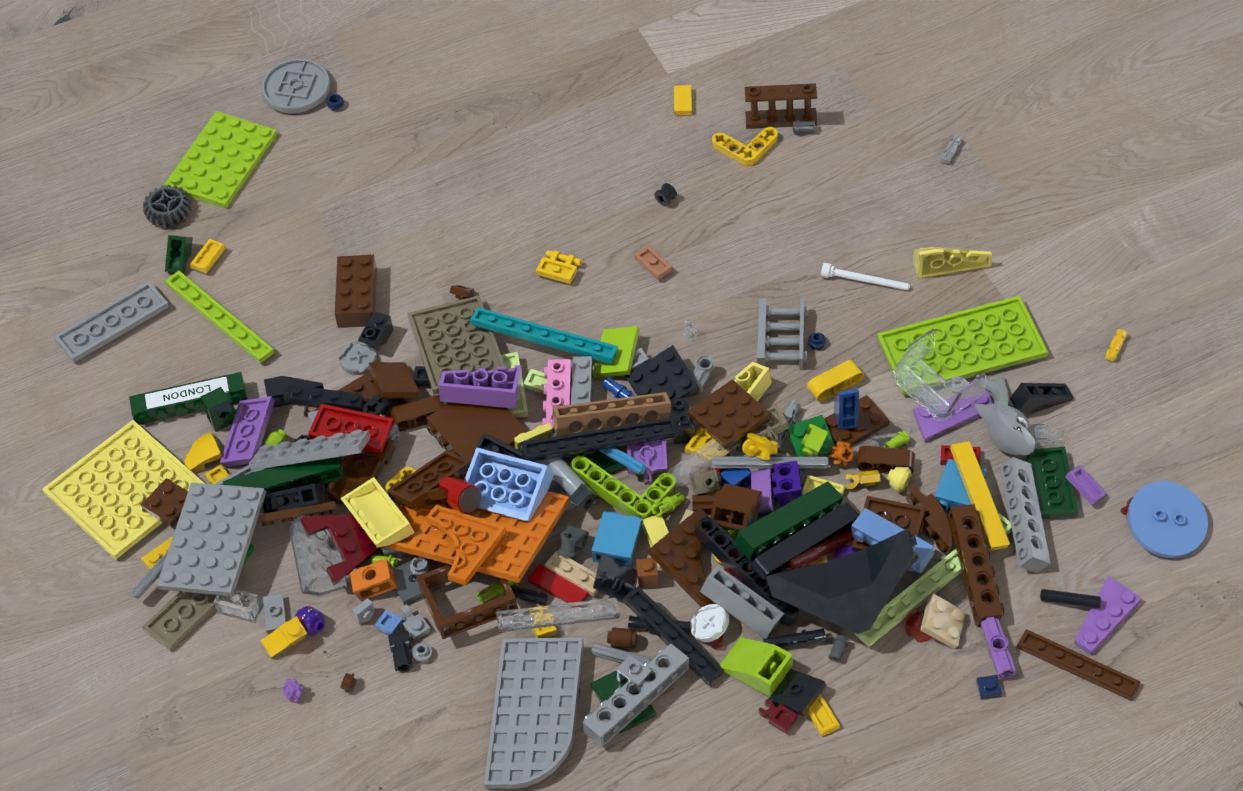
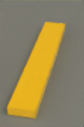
M970 441L951 444L950 450L970 502L975 504L976 511L980 513V527L984 529L989 551L1008 548L1010 545Z

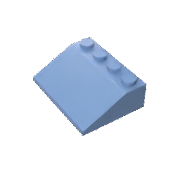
M476 448L464 481L480 489L481 501L477 507L478 509L529 522L547 494L554 473L548 466Z

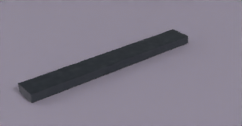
M671 417L521 442V449L524 460L537 461L675 438L678 436L674 418Z

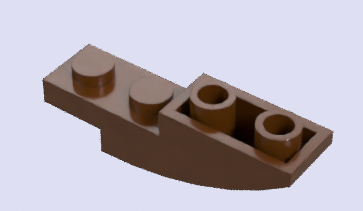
M914 484L908 486L906 496L908 504L926 507L924 533L927 537L934 540L941 552L943 551L946 555L952 552V534L948 518L942 506L932 493L925 497Z

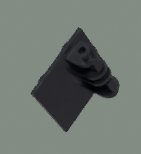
M601 554L593 588L623 601V598L636 588L634 587L637 569Z

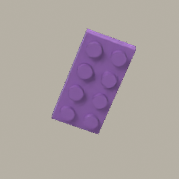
M272 396L239 402L220 461L223 467L249 464L258 452L275 400Z

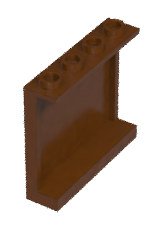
M450 402L426 417V428L431 436L435 435L439 445L469 461L473 459L475 448L483 432L511 446L515 444V437L521 433L528 432L512 413L504 407Z

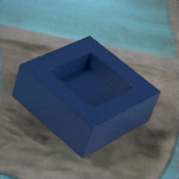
M997 675L976 678L980 700L1001 697L1002 692Z

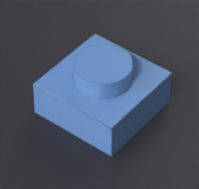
M385 610L376 622L375 628L387 635L393 634L398 631L404 621L402 617Z

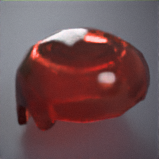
M915 610L907 615L904 620L905 632L909 637L915 638L917 642L929 641L933 637L920 630L925 611Z

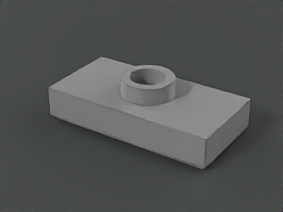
M283 593L263 597L267 634L272 633L279 626L286 623Z

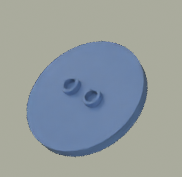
M1157 481L1147 484L1134 495L1128 507L1127 519L1132 535L1143 548L1157 556L1180 558L1189 555L1200 546L1207 534L1208 517L1202 502L1192 491L1180 484L1169 481Z

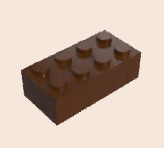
M374 254L337 256L335 318L338 328L366 326L372 313L375 312L377 267Z

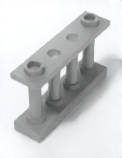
M759 298L757 364L765 366V362H769V360H798L799 370H803V362H807V351H803L804 317L808 318V306H804V299H800V308H770L766 304V298ZM770 315L800 316V323H770V321H766V317H770ZM770 330H800V338H769V336H766V332H770ZM769 345H799V353H769V351H765V348L769 347Z

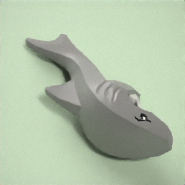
M976 374L978 383L994 396V404L974 405L978 414L988 423L994 445L998 449L1013 455L1032 454L1035 449V440L1028 431L1029 420L1022 412L1008 406L1009 396L1005 378L989 379ZM1017 420H1018L1020 423L1023 422V424H1025V427H1023L1022 425H1020V424L1017 422Z

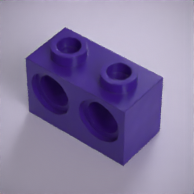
M798 461L774 464L775 472L771 473L772 482L777 486L773 487L774 497L779 499L780 506H784L803 495Z

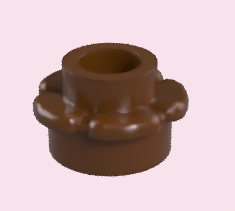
M346 673L340 688L344 689L345 692H348V690L353 691L357 679L354 678V673L352 675Z

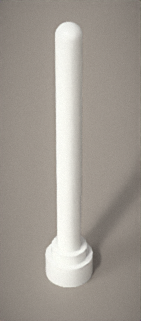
M825 262L822 266L821 277L824 278L838 276L901 290L910 289L908 283L836 269L835 266Z

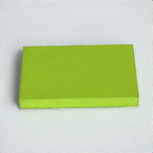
M638 326L603 329L600 341L618 346V352L612 364L596 360L593 371L595 378L630 375L640 331Z

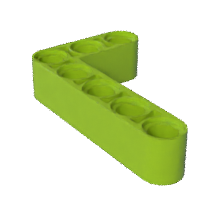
M577 456L572 460L571 469L587 486H590L600 498L626 516L633 515L642 519L654 516L652 506L658 504L667 496H673L675 492L676 479L670 473L661 474L640 496L586 457Z

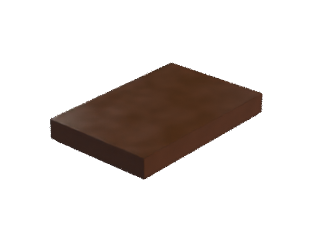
M369 362L368 369L381 398H419L420 392L406 362Z

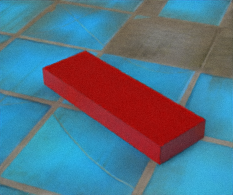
M541 564L528 577V582L576 610L589 596L588 591Z

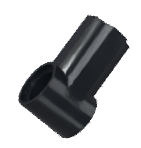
M409 631L388 634L395 671H400L401 673L409 671V669L413 668Z

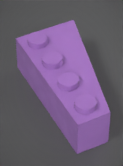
M515 365V368L505 369V366L497 367V370L487 371L485 368H478L475 372H469L468 370L442 371L439 382L440 401L516 409L522 384V365Z

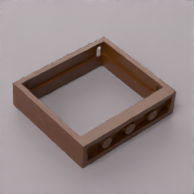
M448 564L416 576L419 590L442 640L519 611L516 597L507 579L497 577L506 594L505 596L442 619L429 589L450 582L447 574L452 565Z

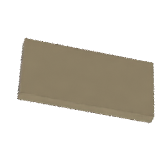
M180 591L142 629L172 652L228 599V596Z

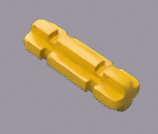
M1118 329L1106 352V360L1115 361L1126 338L1127 332L1125 330Z

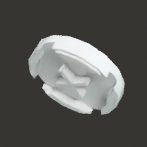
M718 604L706 605L698 611L697 616H693L690 624L691 633L701 642H711L718 639L724 634L729 624L728 613Z

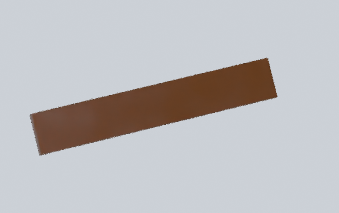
M1025 630L1017 644V649L1130 701L1140 686L1141 681L1030 630Z

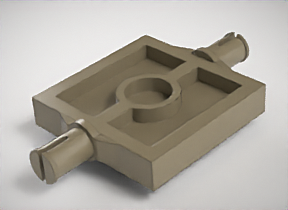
M775 405L766 409L770 412L771 418L750 433L770 438L771 441H774L775 438L777 441V434H781L790 428L779 407Z

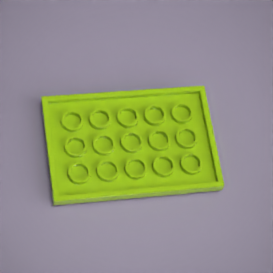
M216 111L166 180L164 187L168 185L171 187L174 185L178 188L182 187L191 198L227 209L278 135L277 130Z

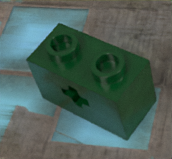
M219 387L200 396L207 419L215 432L233 423L236 411L232 405L233 400L229 392L225 393L222 387Z

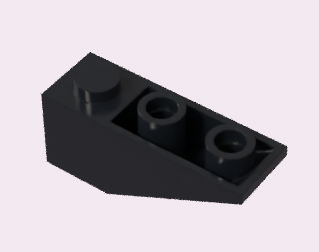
M278 376L264 379L267 397L272 396L275 400L273 408L289 405V403H284L288 384L324 389L323 383L293 377Z

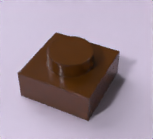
M457 284L451 286L450 293L455 294V297L458 299H466L473 296L474 289Z

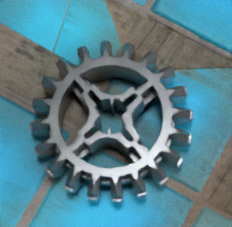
M170 185L167 187L161 186L160 189L155 188L154 192H149V196H145L143 212L148 222H151L152 225H157L158 228L162 225L165 228L169 225L173 227L174 224L180 225V221H186V217L190 216L192 202L189 194L182 187L178 188L176 185L173 187Z

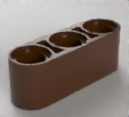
M439 395L394 407L390 411V415L394 419V423L398 425L399 431H406L426 425V417L446 404L440 401Z
M861 446L859 448L857 468L861 471L878 470L879 473L889 474L890 470H894L896 467H908L912 474L914 472L915 453L911 450L877 446Z

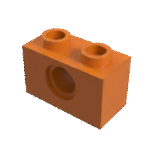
M387 559L378 560L373 564L349 572L353 593L360 601L398 588L394 567Z

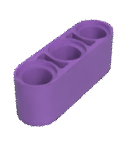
M771 468L751 471V489L762 491L758 515L775 511L774 484L772 482Z

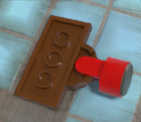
M447 450L387 490L389 497L411 508L419 506L428 498L433 500L447 498L450 507L464 514H469L478 507L481 501L480 489L460 478V476H463L468 471L471 461Z

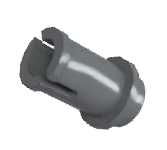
M793 121L792 130L796 134L799 132L814 133L815 127L807 126H815V121Z
M837 635L833 639L834 644L828 656L831 661L836 663L841 662L844 650L849 645L848 638L843 635Z

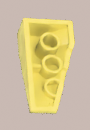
M928 247L914 250L913 263L918 279L990 267L992 262V253L989 251Z

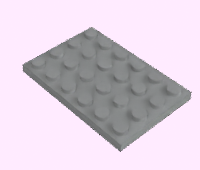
M191 482L156 586L160 590L233 596L266 495L264 488Z

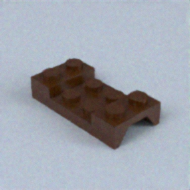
M389 440L386 442L382 454L362 450L358 454L345 455L341 462L345 478L330 482L326 490L328 500L344 504L341 500L343 496L373 477L377 479L384 464L389 463L395 451L394 441Z

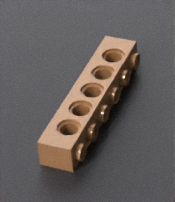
M666 392L553 407V428L556 436L671 418V402Z

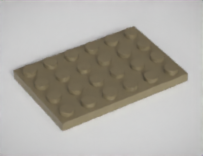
M480 295L407 313L434 395L439 394V382L442 371L468 370L469 372H475L478 368H485L487 371L497 370V367L505 366L493 331L470 325V319L477 307L484 309Z

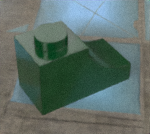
M168 235L165 272L176 273L180 271L185 273L186 263L192 251L193 237Z

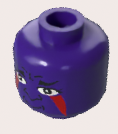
M311 606L299 609L295 615L304 627L307 635H316L325 626L324 614Z

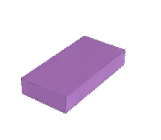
M1081 465L1068 472L1065 476L1092 506L1107 495Z

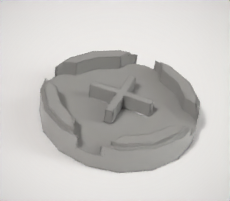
M361 342L356 344L350 343L339 354L340 365L349 374L362 375L369 372V362H377V354L372 345Z

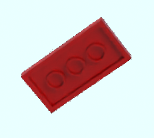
M321 404L308 432L309 439H314L318 436L331 437L337 433L350 434L355 430H369L371 438L363 450L382 454L393 428L394 419Z

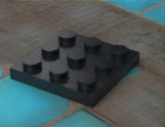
M674 345L631 371L630 375H625L637 396L666 392L669 400L687 398L700 390V387Z

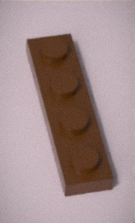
M333 501L260 514L257 523H262V526L273 525L274 520L281 519L282 523L294 521L293 517L313 516V513L321 512V516L333 514L332 510L336 509V504Z

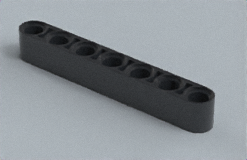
M846 502L758 556L751 563L750 567L766 582L767 576L781 573L850 530L860 514Z
M710 517L701 518L698 523L697 538L741 583L784 613L780 620L781 624L785 626L793 625L796 622L799 608L779 599L778 601L772 600L768 582H764L750 567L754 560H749L735 545L732 537L714 519ZM761 583V584H763V585H765V586L761 587V586H758L757 584ZM785 612H791L792 615H788Z

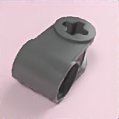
M569 525L561 533L562 542L558 549V554L568 558L574 557L585 547L589 532Z

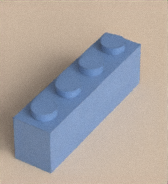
M864 508L852 524L853 537L857 541L865 542L870 546L904 530ZM915 536L917 541L915 548L919 558L909 570H915L921 574L933 558L934 549L933 545Z

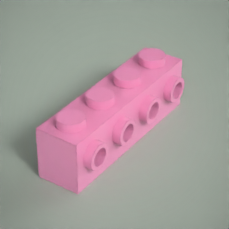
M571 359L548 360V367H544V378H547V384H544V395H547V401H543V412H546V418L542 419V425L550 423L553 433H555L553 428V407L571 405Z

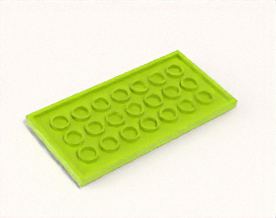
M1020 295L877 333V340L903 396L976 376V374L982 375L1048 357V351Z

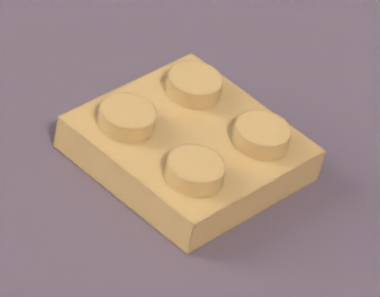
M933 593L928 596L920 630L954 649L959 645L966 612Z

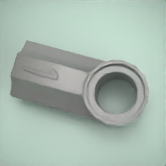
M708 355L700 356L697 359V366L692 373L700 387V390L693 393L695 395L701 394L706 383L715 373L713 359Z

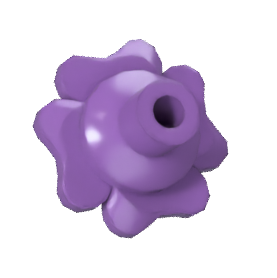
M289 678L283 686V695L290 702H298L301 692L304 691L303 684L297 683L295 678L292 680Z

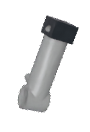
M562 456L536 461L539 464L548 466L554 473L553 478L570 495V500L578 508L587 510L592 504L597 503L599 495L581 480L562 459Z

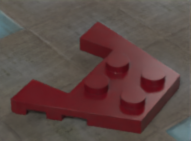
M352 514L301 517V523L308 536L327 529L343 559L342 562L331 565L326 569L333 585H337L342 578L350 574L349 572H352L358 565L363 564L380 549V547H376Z

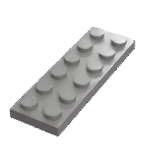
M148 281L56 334L54 338L72 362L75 363L169 308V305L151 282Z
M355 430L350 434L337 433L331 437L318 436L312 440L304 438L294 443L285 441L275 446H271V444L263 445L249 462L251 470L358 454L361 453L371 438L369 430Z

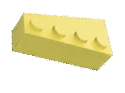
M752 362L737 374L734 380L757 402L772 383L769 368Z

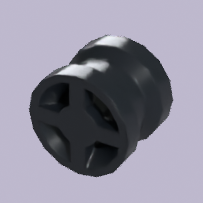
M664 183L661 186V190H657L654 193L657 202L663 206L670 204V200L675 199L677 196L675 188L668 183Z

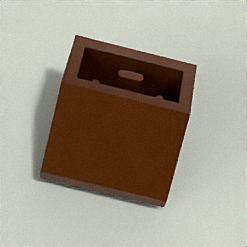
M724 484L713 502L710 518L722 526L740 530L757 521L762 491Z

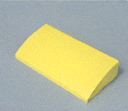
M374 477L341 498L342 502L376 547L391 545L414 534L408 520Z

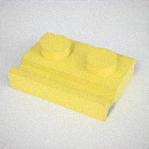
M550 423L519 434L514 438L515 448L522 451L521 442L552 437L553 429Z

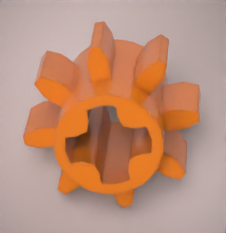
M837 441V446L830 447L829 457L833 459V464L847 466V462L853 461L854 451L849 448L850 443Z

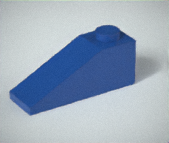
M858 389L838 392L834 400V413L839 430L858 427Z

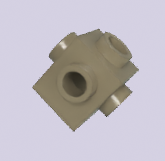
M710 466L698 468L699 471L690 473L694 493H703V495L714 494L715 490L720 489L719 484L722 483L720 473L710 468Z

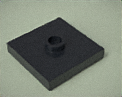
M790 669L768 700L772 701L775 706L781 704L796 714L805 716L826 687V683L818 678Z

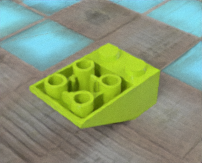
M740 637L719 666L725 673L770 697L789 670L793 668V654L774 644Z

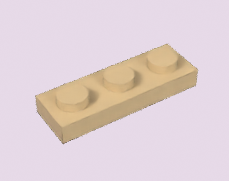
M556 551L546 562V568L588 591L591 596L594 597L599 592V590L593 588L596 573L576 561L563 557Z

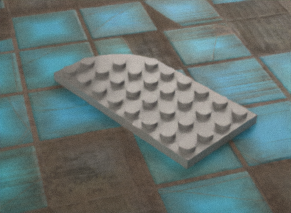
M583 638L502 639L484 778L485 789H517L533 785L551 775L568 756L574 741L584 646Z

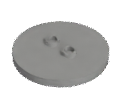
M302 58L290 59L273 66L264 75L261 82V92L264 101L274 110L283 113H301L313 109L322 103L329 94L331 83L327 70L318 62Z

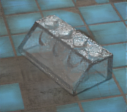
M300 515L289 527L301 593L321 596L347 588L346 576L337 585H333L326 571L327 567L343 561L328 530L326 529L308 536L301 523V517L305 515Z

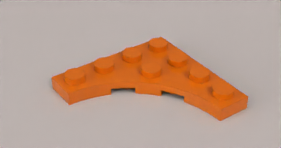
M436 505L426 517L427 523L442 530L449 536L455 546L456 556L447 574L448 580L465 586L506 533L505 526Z

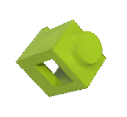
M810 424L801 443L804 445L802 454L807 457H817L828 432Z

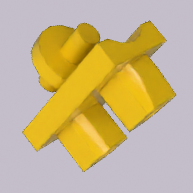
M747 433L748 439L742 447L744 454L756 456L763 460H770L771 454H777L778 443L776 441H770L766 437H761L754 433Z

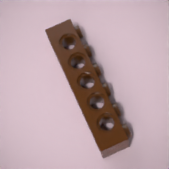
M975 504L951 507L948 519L975 626L981 625V622L989 617L998 618L1000 622L1004 615V605L999 601L1000 590L998 584H995L994 567L990 566L989 548L984 543L985 532L980 527V513L976 511ZM964 526H969L971 530L966 529ZM968 544H973L976 548H972ZM973 562H977L981 566H976L973 564ZM978 580L983 581L986 585L980 584ZM982 599H987L990 603H985Z

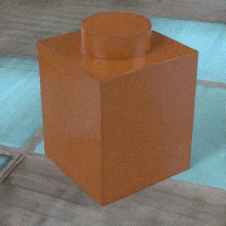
M653 558L637 559L636 567L639 587L641 589L658 588L657 562Z

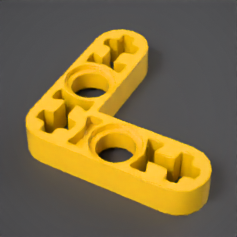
M773 127L763 129L747 146L724 133H716L712 136V146L714 149L744 166L754 165L778 141V131ZM758 144H761V145L764 146V147L761 148V149L755 148V146L758 145ZM732 147L738 148V150L735 152L730 151L729 149Z

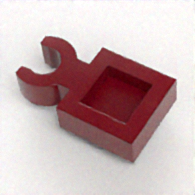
M768 699L765 700V706L769 707V709L759 708V714L762 717H770L768 719L769 724L784 733H787L798 719V714L781 704L776 708L773 702Z

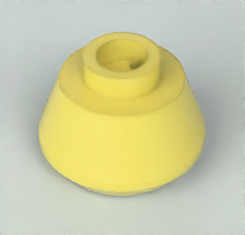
M908 467L891 469L887 480L890 481L889 485L898 493L904 492L909 484L912 472Z

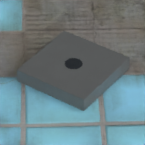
M412 560L394 568L398 586L395 590L404 605L423 597L419 590L416 575L410 570ZM440 585L429 589L430 593L440 589Z

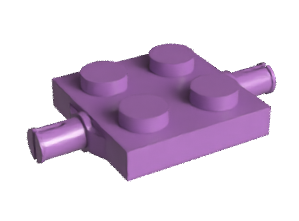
M666 439L627 445V454L646 465L644 472L645 485H648V478L649 485L653 483L652 474L667 473ZM628 468V474H638Z

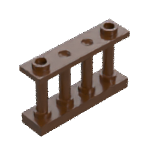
M816 83L745 87V102H751V111H745L746 129L792 127L793 121L796 120L815 121V126H817L816 108H811V99H817ZM786 100V109L776 110V101ZM793 100H804V108L793 109ZM768 101L769 110H758V102Z

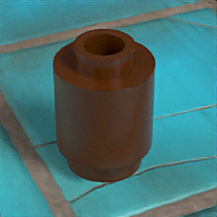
M612 627V631H608L607 643L611 644L613 648H636L637 631H632V629Z

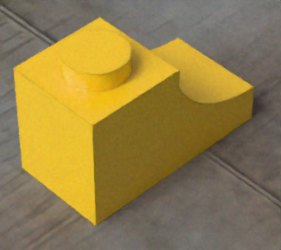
M296 616L279 626L275 631L261 639L260 642L271 659L304 639L307 632Z

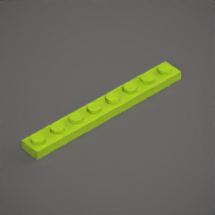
M177 271L165 280L167 287L258 363L261 364L274 354V349L182 272Z

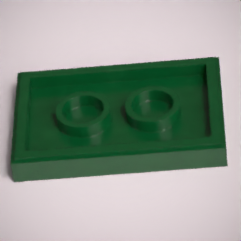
M616 670L590 684L600 703H602L604 700H608L617 688L623 687L629 679L625 678L619 683ZM648 705L619 734L656 717V712L652 705Z

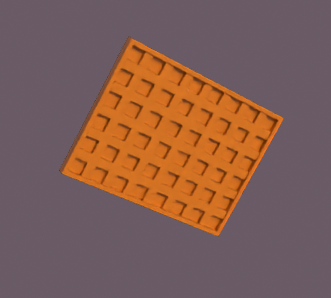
M467 472L460 476L461 480H465ZM548 491L529 522L478 508L467 514L505 526L506 528L505 535L477 572L519 583L570 503L569 496ZM428 498L414 508L399 502L397 507L410 523L414 534L399 542L383 547L453 565L456 550L452 540L442 530L428 524L426 517L436 505L452 510L455 509L449 506L447 498L441 500Z

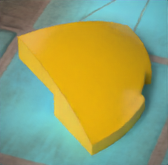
M211 432L196 440L188 454H186L185 466L193 473L204 470V464L222 457Z

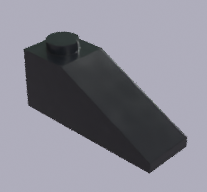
M1021 383L1010 397L1014 408L1022 413H1035L1074 399L1065 383Z
M324 483L266 494L263 501L264 514L327 503Z

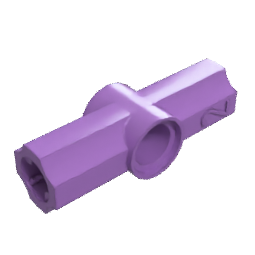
M994 617L986 618L981 622V627L989 648V657L993 661L998 678H1010L1016 674V670L1008 649V640L1003 634L999 619Z

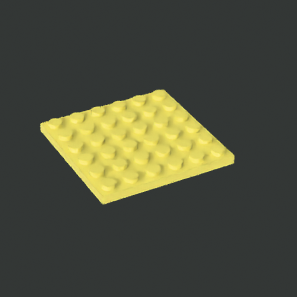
M132 420L42 490L48 498L116 560L163 523L142 510L141 504L166 478L187 491L191 482H204Z

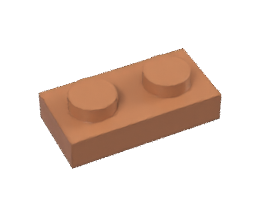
M649 245L634 254L635 260L657 280H660L672 271V266Z

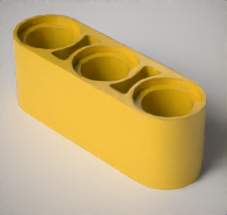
M848 360L812 378L808 382L807 388L817 401L822 402L837 395L838 392L858 384L864 378V373L853 360Z

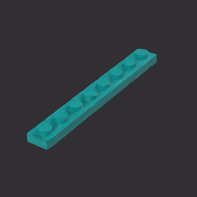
M477 307L470 319V325L577 355L592 356V359L612 364L618 352V346L479 307Z

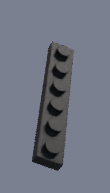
M639 586L623 598V602L667 646L673 644L689 657V668L708 686L723 674L724 670Z

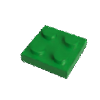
M823 414L789 425L790 428L786 429L796 457H807L802 454L804 445L801 443L810 424L828 432L817 457L830 454V447L835 446Z

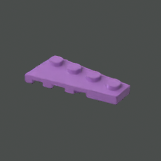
M988 391L913 408V414L924 442L930 441L936 435L941 436L945 434L947 430L953 427L958 428L968 420L972 421L981 417L975 410L974 405L993 404Z
M1109 575L1098 594L1101 597L1100 608L1090 609L1075 638L1074 644L1089 655H1092L1141 603L1142 598Z

